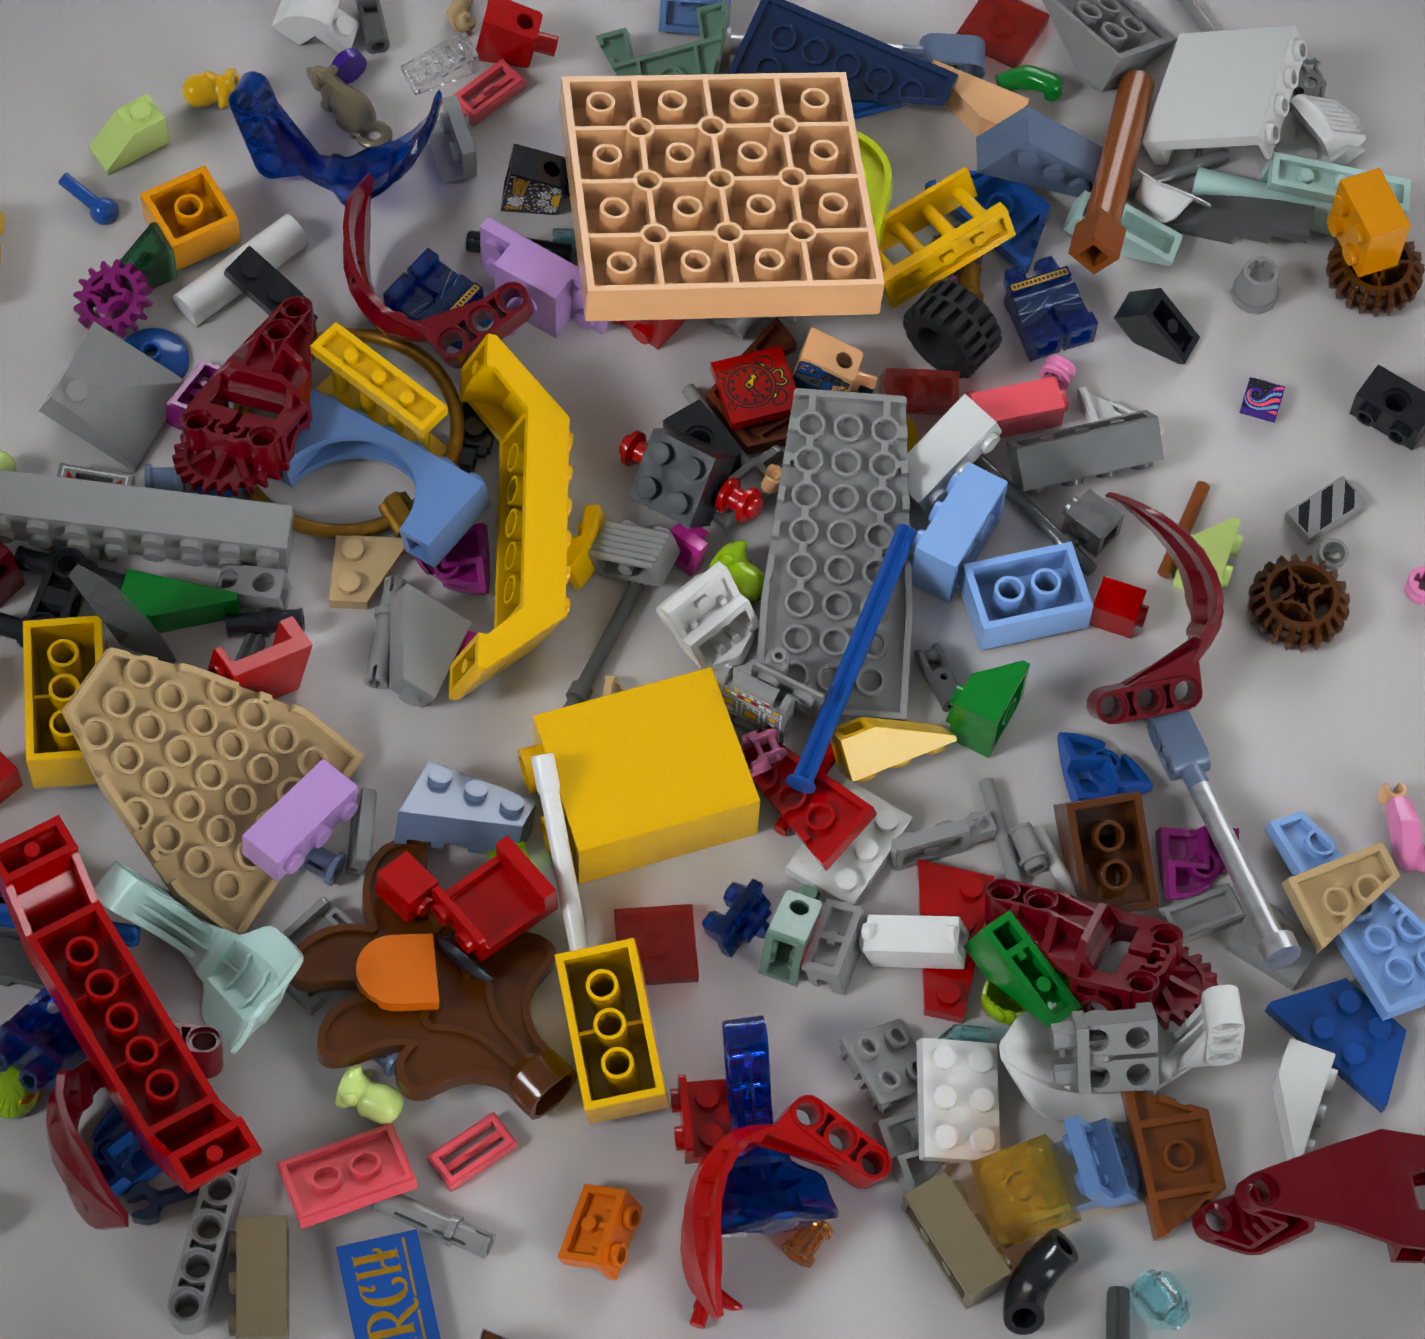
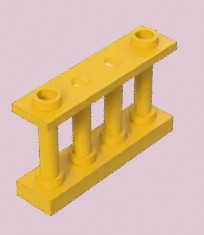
M966 167L886 213L884 234L878 250L885 283L883 293L886 301L892 308L897 307L927 289L933 283L942 280L1016 235L1008 210L1001 202L985 210L975 199L978 195L970 172ZM962 206L973 218L954 228L944 216ZM932 224L942 237L924 247L913 234ZM901 242L912 255L893 265L883 252Z
M337 322L332 324L310 345L311 354L332 369V373L315 388L317 391L325 395H334L346 407L354 411L356 409L363 411L381 426L388 425L399 436L410 442L417 441L421 443L428 452L439 458L441 456L445 457L448 446L433 436L430 431L448 414V406Z

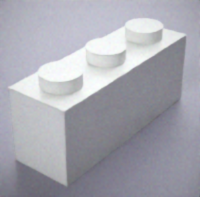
M966 394L907 453L909 463V496L925 513L938 500L942 502L948 495L946 492L947 485L955 472L961 474L968 462L973 464L982 453L987 454L992 451L1000 440L999 435L1002 433V430L997 422Z

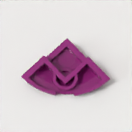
M484 523L474 524L435 568L414 556L420 568L427 575L432 574L441 581L443 587L462 594H489L490 553L487 525Z
M1202 826L1198 830L1160 827L1155 831L1158 867L1166 900L1187 899L1203 893L1212 887V882L1220 873L1224 874L1227 872L1206 826ZM1233 828L1239 840V828Z

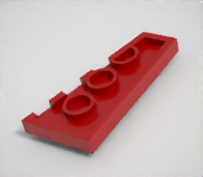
M777 741L779 748L782 747L787 750V756L781 761L771 764L772 769L752 777L753 782L824 870L827 871L874 819L877 813L873 806L820 770H818L813 782L816 785L814 793L805 794L791 788L786 783V778L789 774H794L800 756ZM769 743L761 746L763 753L771 751ZM754 747L742 751L749 770L752 769L751 762L757 760L758 756Z
M918 859L917 878L920 916H959L969 932V941L984 927L985 888L989 882L994 880V876ZM967 951L964 969L921 968L924 1015L963 1023L976 964Z

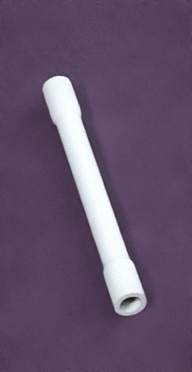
M554 753L531 757L536 789L541 799L569 950L574 951L588 948L589 943L559 793L560 782Z

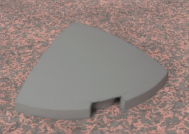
M918 1107L872 1124L879 1144L887 1150L891 1157V1170L905 1193L941 1174L946 1169V1163L919 1160Z

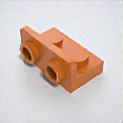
M584 1184L557 1258L564 1265L599 1270L607 1279L617 1280L621 1268L626 1264L628 1248L634 1231L640 1225L642 1206L625 1189Z

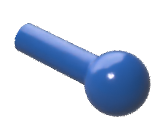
M67 172L60 178L58 184L90 209V215L94 222L100 225H109L117 220L119 208L114 200L108 197H97Z

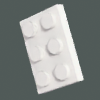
M846 779L842 786L873 806L877 815L827 871L824 870L802 843L787 864L785 874L803 885L815 887L825 898L857 905L890 857L892 839L907 832L912 824L913 817Z
M921 1038L916 1041L919 1160L996 1165L1000 1163L997 1043Z

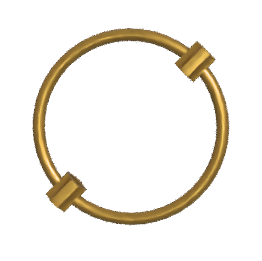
M345 328L364 343L387 347L402 353L418 363L431 375L440 388L448 406L450 436L445 457L450 459L457 467L464 443V412L462 403L459 401L457 389L440 363L412 342L388 338L374 329ZM325 331L318 332V337L315 340H317ZM312 354V362H313V361H315L316 359H315V356ZM235 403L233 409L239 410L240 417H242L245 412H248L250 407ZM258 484L254 485L253 494H250L246 489L244 490L252 501L275 503L261 490ZM395 491L386 496L384 501L378 506L381 517L359 523L329 524L308 520L293 514L294 531L314 537L335 539V535L370 536L391 529L396 538H401L399 528L409 516L415 498L411 500L406 491Z

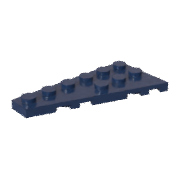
M787 0L760 1L727 73L846 72L850 98L853 102L932 109L945 108L959 78L957 73Z

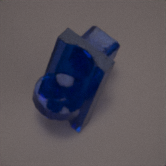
M752 879L747 886L732 882L723 897L726 906L730 907L727 913L723 915L713 910L702 921L705 933L717 941L722 954L732 958L743 942L750 943L754 936L765 939L770 925L766 920L772 912L769 909L771 903L762 892L764 887L762 882Z

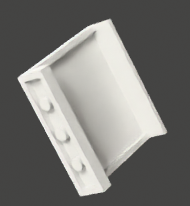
M1295 25L1179 34L1142 140V144L1155 165H1167L1174 149L1258 145L1265 158L1271 159L1275 145L1280 140V130L1284 118L1289 113V102L1293 90L1298 85V75L1302 62L1307 57V44L1301 38Z

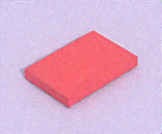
M393 1123L385 1124L276 1163L301 1229L418 1188L415 1175Z

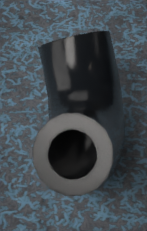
M1053 1228L1048 1231L1025 1253L1014 1269L1006 1287L1003 1302V1319L1008 1330L1015 1334L1028 1335L1041 1328L1045 1320L1044 1305L1049 1291L1056 1281L1078 1261L1079 1257L1074 1245L1058 1229Z

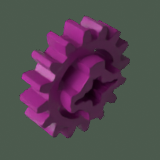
M115 259L111 267L105 261H102L100 271L96 272L92 268L88 269L91 276L88 281L79 279L78 282L83 286V290L74 292L73 296L81 303L76 304L73 310L80 315L78 321L85 328L89 329L91 324L96 322L114 334L115 332L121 338H124L126 328L130 327L135 332L138 330L135 323L138 318L147 320L148 317L143 312V309L152 307L153 303L145 296L151 294L153 290L146 283L148 278L140 270L138 271L132 263L128 262L124 265L119 259ZM127 281L131 283L133 292L129 291L130 287L126 284ZM93 307H97L96 313L100 315L99 318L95 316Z

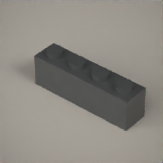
M1148 410L1006 442L1013 484L1023 492L1026 491V494L1043 493L1048 490V486L1059 483L1062 486L1078 485L1083 482V478L1094 475L1097 478L1113 477L1118 474V470L1131 467L1132 470L1147 469L1153 466L1154 461L1164 459L1158 416Z

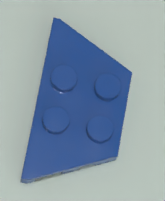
M969 170L978 195L975 199L985 210L1001 202L1008 210L1016 233L1014 237L995 247L994 250L1026 275L1029 272L1049 214L1050 204L1025 184ZM936 180L928 181L925 184V190L937 183ZM962 206L950 212L962 224L973 218Z
M1347 978L1272 1001L1267 1005L1265 1012L1295 1039L1335 1053L1331 1068L1338 1070L1337 1075L1380 1113L1385 1110L1407 1031L1393 1018L1382 1021L1368 996Z

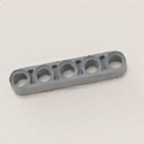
M252 1160L200 1187L168 1298V1311L173 1326L178 1332L185 1335H193L200 1332L208 1322L229 1248V1231L234 1230ZM223 1188L231 1191L230 1196L224 1200H214L211 1198L212 1193L218 1189ZM207 1227H217L220 1229L219 1234L215 1238L204 1239L200 1236L201 1232ZM205 1265L210 1268L208 1273L201 1278H194L189 1275L190 1270L195 1266ZM186 1304H194L199 1307L197 1312L190 1317H182L177 1313Z

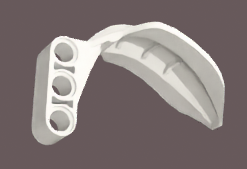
M1218 985L1206 989L1202 993L1199 1007L1176 1032L1158 1031L1159 1089L1191 1068L1224 1066L1235 1063L1241 1058L1245 1023L1238 987L1234 985ZM1029 1011L1020 1013L1001 1040L999 1050L1003 1064L1030 1106L1043 1117L1063 1124V1120L1076 1115L1090 1123L1107 1118L1116 1125L1127 1124L1121 1092L1091 1091V1094L1079 1095L1076 1085L1064 1086L1054 1084L1052 1059L1073 1057V1050H1053L1051 1029ZM1069 1016L1068 1018H1066V1019L1063 1020L1062 1022H1064V1021H1072L1071 1016ZM1143 1090L1142 1092L1155 1095L1157 1090Z

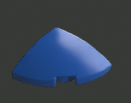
M1059 732L1057 742L1060 763L1071 801L1125 792L1141 791V795L1151 792L1153 784L1149 777L1128 755L1122 754L1120 759L1116 753L1105 749L1106 743L1101 740L1076 733Z
M114 1104L98 1123L91 1139L96 1143L92 1156L116 1198L127 1194L137 1183L148 1182L163 1171L144 1154Z

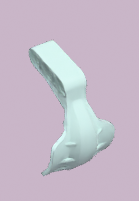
M114 861L94 888L102 905L156 935L183 953L194 968L196 975L203 982L202 1018L207 1025L213 1026L220 1031L223 1044L232 1054H235L256 1029L267 1022L282 1002L290 981L302 965L304 956L301 951L277 928L266 926L238 935L207 923L196 915L193 910L175 898L170 891L117 861Z

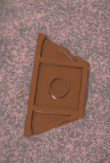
M1121 1091L1153 1241H1158L1226 1189L1208 1109L1193 1104L1183 1105L1177 1102L1176 1099L1165 1095L1155 1096L1142 1091Z

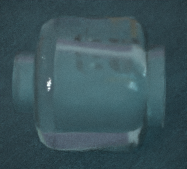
M1151 1269L1138 1277L1132 1285V1308L1152 1330L1164 1331L1169 1328L1177 1330L1190 1318L1191 1314L1188 1310L1192 1304V1295L1172 1272Z

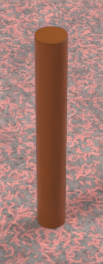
M1203 481L1196 483L1178 524L1189 534L1210 490L1209 484ZM1166 551L1157 571L1161 577L1166 579L1172 577L1176 567L1168 551Z

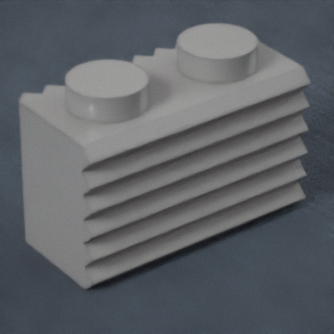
M606 520L604 526L601 527V532H598V538H595L594 544L588 550V556L597 574L600 576H611L613 579L630 580L633 583L636 581L639 584L643 583L646 586L649 584L652 587L657 586L660 588L681 551L673 534L664 527L655 526L653 529L639 527L630 520H622L621 523Z

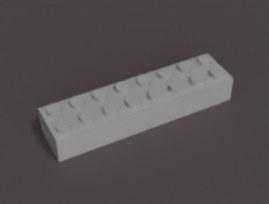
M0 469V541L2 543H12L14 540L28 541L30 545L39 548H50L53 544L75 548L82 553L89 552L90 549H100L113 557H126L128 554L142 555L144 559L153 562H163L166 558L181 560V563L193 567L202 566L203 563L216 564L219 568L227 565H247L285 569L286 573H288L294 532L293 505Z

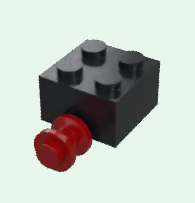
M675 427L654 428L648 443H646L645 433L639 430L634 431L631 435H626L619 446L621 463L628 467L633 466L635 463L640 464L628 498L688 528L710 526L716 510L722 514L730 510L735 511L736 520L742 524L756 519L763 507L761 491L755 487L744 491L741 489L740 480L734 477L728 479L736 457Z

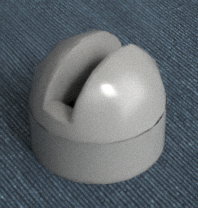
M1337 538L1325 540L1317 550L1319 564L1326 560V569L1336 570L1342 567L1349 556L1348 547ZM1340 554V558L1329 560L1324 558V556Z

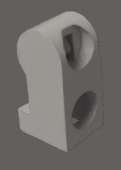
M227 565L222 567L216 585L218 589L238 593L241 608L260 609L268 607L269 611L287 610L292 586L285 569L247 565Z

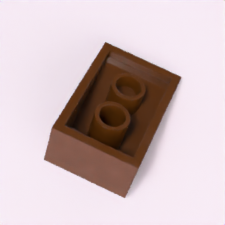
M1141 791L1125 792L1053 805L1059 843L1078 899L1094 903L1102 902L1127 912L1160 907Z

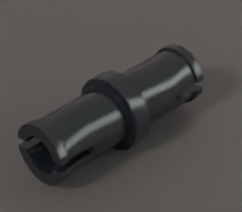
M267 607L260 608V612L226 613L228 638L232 636H245L252 632L257 635L261 634L264 638H269L272 633H276L279 621L291 616L294 617L301 629L305 631L304 610L299 608L269 611Z

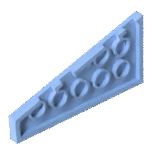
M1302 811L1270 821L1265 829L1293 876L1344 856L1336 849V842ZM1386 889L1333 939L1382 1021L1425 1006V923Z

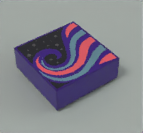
M1250 377L1239 413L1275 423L1285 386Z

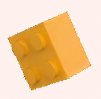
M205 165L140 194L144 219L175 271L241 243L238 217Z
M1380 168L1341 179L1327 218L1330 234L1333 237H1337L1342 247L1345 262L1349 266L1352 265L1358 278L1398 265L1411 224Z

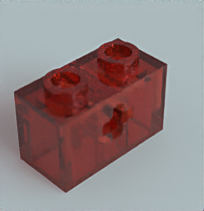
M886 368L880 375L879 394L905 396L907 398L906 414L945 415L959 400L960 371Z

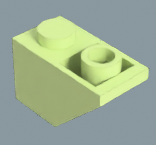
M1237 518L1229 519L1191 535L1206 552L1217 571L1221 587L1225 588L1228 586L1233 571V566L1227 565L1229 556L1237 557L1244 537L1237 534L1241 521ZM1177 568L1172 586L1184 590Z

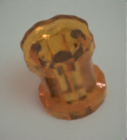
M805 1212L800 1220L801 1225L790 1240L786 1239L782 1243L781 1249L797 1264L810 1268L815 1262L813 1256L824 1240H830L834 1231L827 1222L815 1214Z

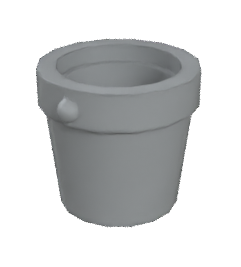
M1255 256L1247 260L1240 274L1235 279L1233 287L1229 290L1234 303L1239 309L1251 314H1262L1275 306L1279 294L1282 293L1278 286V265L1272 259L1265 256Z

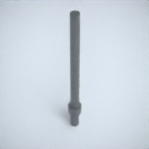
M983 454L973 463L974 465L1008 481L1005 497L1054 545L1072 541L1081 571L1086 576L1091 575L1096 570L1097 564L1079 548L1080 543L1069 532L1064 533Z
M636 581L634 583L630 582L579 679L574 680L566 693L567 701L564 707L590 699L593 693L591 687L643 592L645 584H639Z

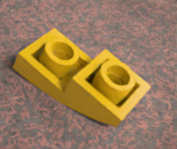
M599 504L585 506L583 521H580L578 524V536L571 537L570 547L567 551V564L571 567L569 581L574 590L582 589L595 571L588 556V550L594 544L595 538H598V532H601V527L604 526L607 520Z

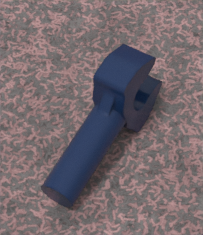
M143 1181L134 1185L125 1197L128 1204L148 1200L150 1205L146 1209L138 1210L132 1213L131 1216L134 1223L153 1225L159 1223V1214L164 1206L198 1196L200 1187L187 1194L178 1185L159 1191L152 1188L147 1181Z

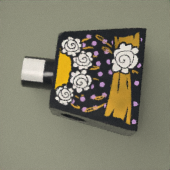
M513 144L504 180L501 211L544 215L559 214L563 198L570 199L565 157Z

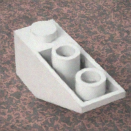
M1293 1038L1288 1040L1272 1085L1287 1160L1313 1151L1316 1141L1309 1138L1312 1126L1320 1128L1327 1105L1320 1103L1324 1091L1331 1093L1338 1074L1337 1069L1331 1068L1335 1053Z

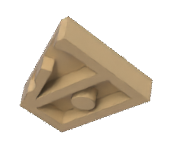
M335 535L329 596L330 608L368 610L377 597L378 589L384 585V579L392 575V568L400 556H405L407 553L402 538Z

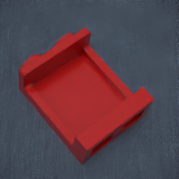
M291 616L279 621L272 647L237 661H232L221 646L213 649L207 671L239 682V686L254 692L263 691L273 695L272 698L276 699L299 689L313 644L294 617Z
M509 836L495 844V857L449 889L444 891L439 885L432 889L433 905L431 910L436 919L443 926L449 924L456 932L455 937L461 948L468 954L473 952L481 962L558 909L557 890Z

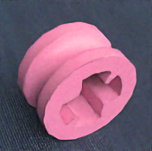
M1050 355L1047 357L1045 365L1039 371L1041 379L1046 376H1055L1059 389L1064 390L1069 387L1070 380L1076 375V368L1073 363L1060 355Z
M1425 566L1414 569L1410 573L1405 586L1408 598L1414 603L1425 605V591L1418 588L1421 580L1425 581Z

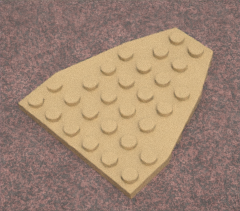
M110 647L104 651L61 712L102 793L171 894L206 922L238 935L244 934L280 881L276 882L242 854V835L322 759L326 760L350 779L365 755L305 707L297 704L289 705L273 699V695L263 691L254 692L239 686V682L185 663L173 664L160 661L158 657L133 655L129 651Z

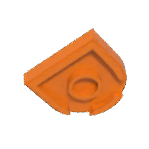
M433 933L387 935L368 943L360 952L356 962L355 981L360 993L377 1003L379 1008L388 1011L438 1010L439 992Z

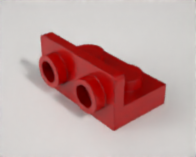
M686 1074L678 1075L677 1088L670 1089L672 1113L679 1112L681 1126L674 1127L676 1151H684L685 1164L700 1163L709 1150L720 1139L731 1132L726 1080L714 1079L687 1082Z

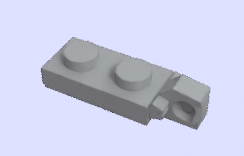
M986 810L972 812L968 817L957 821H942L934 827L922 831H907L892 839L890 861L894 870L899 871L917 866L918 859L931 862L968 851L970 844L996 837L997 827L990 811Z

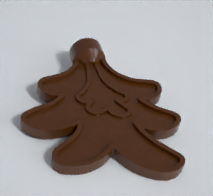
M408 839L406 844H397L393 840L383 845L372 857L364 876L362 913L365 924L347 923L329 926L311 934L297 945L304 958L299 970L290 981L293 987L305 992L328 990L358 992L335 1005L323 1019L317 1037V1059L323 1066L335 1069L399 1053L395 1066L396 1085L407 1099L414 1101L428 1100L457 1086L478 1084L505 1092L532 1120L546 1115L565 1098L577 1079V1072L541 1039L534 1027L530 1012V1004L535 991L554 967L556 954L554 945L541 935L525 932L483 962L472 952L475 959L495 979L494 983L481 980L463 971L448 958L438 943V936H449L453 932L449 924L443 926L436 919L432 911L424 917L417 916L410 923L406 924L375 893L377 872L405 851H408L427 870V850L425 845L421 841ZM433 933L439 992L438 1010L388 1011L379 1008L377 1003L360 993L355 981L356 962L360 952L368 943L387 935Z

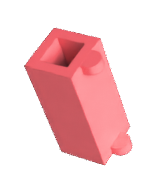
M1046 376L1043 379L978 392H966L970 399L997 422L1002 430V433L999 435L1000 438L1062 426L1064 412L1069 409L1066 391L1059 389L1055 376Z

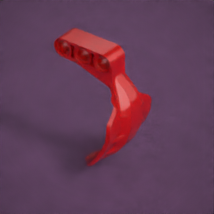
M813 1095L798 1097L780 1114L773 1124L750 1125L734 1129L704 1156L690 1180L681 1227L680 1251L682 1267L691 1292L716 1320L724 1315L721 1289L722 1199L728 1174L737 1157L746 1155L755 1146L784 1153L833 1171L858 1189L872 1187L890 1172L892 1162L887 1150L821 1099ZM797 1110H801L808 1115L810 1125L800 1122L797 1117ZM829 1134L835 1135L840 1139L842 1150H838L831 1145ZM862 1159L868 1160L873 1165L874 1175L867 1173L863 1169Z

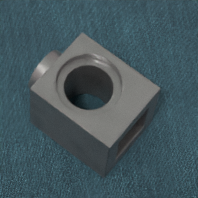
M1089 489L1080 499L1077 496L1072 498L1064 508L1063 515H1065L1062 531L1064 533L1069 532L1083 548L1097 557L1120 533L1124 515Z

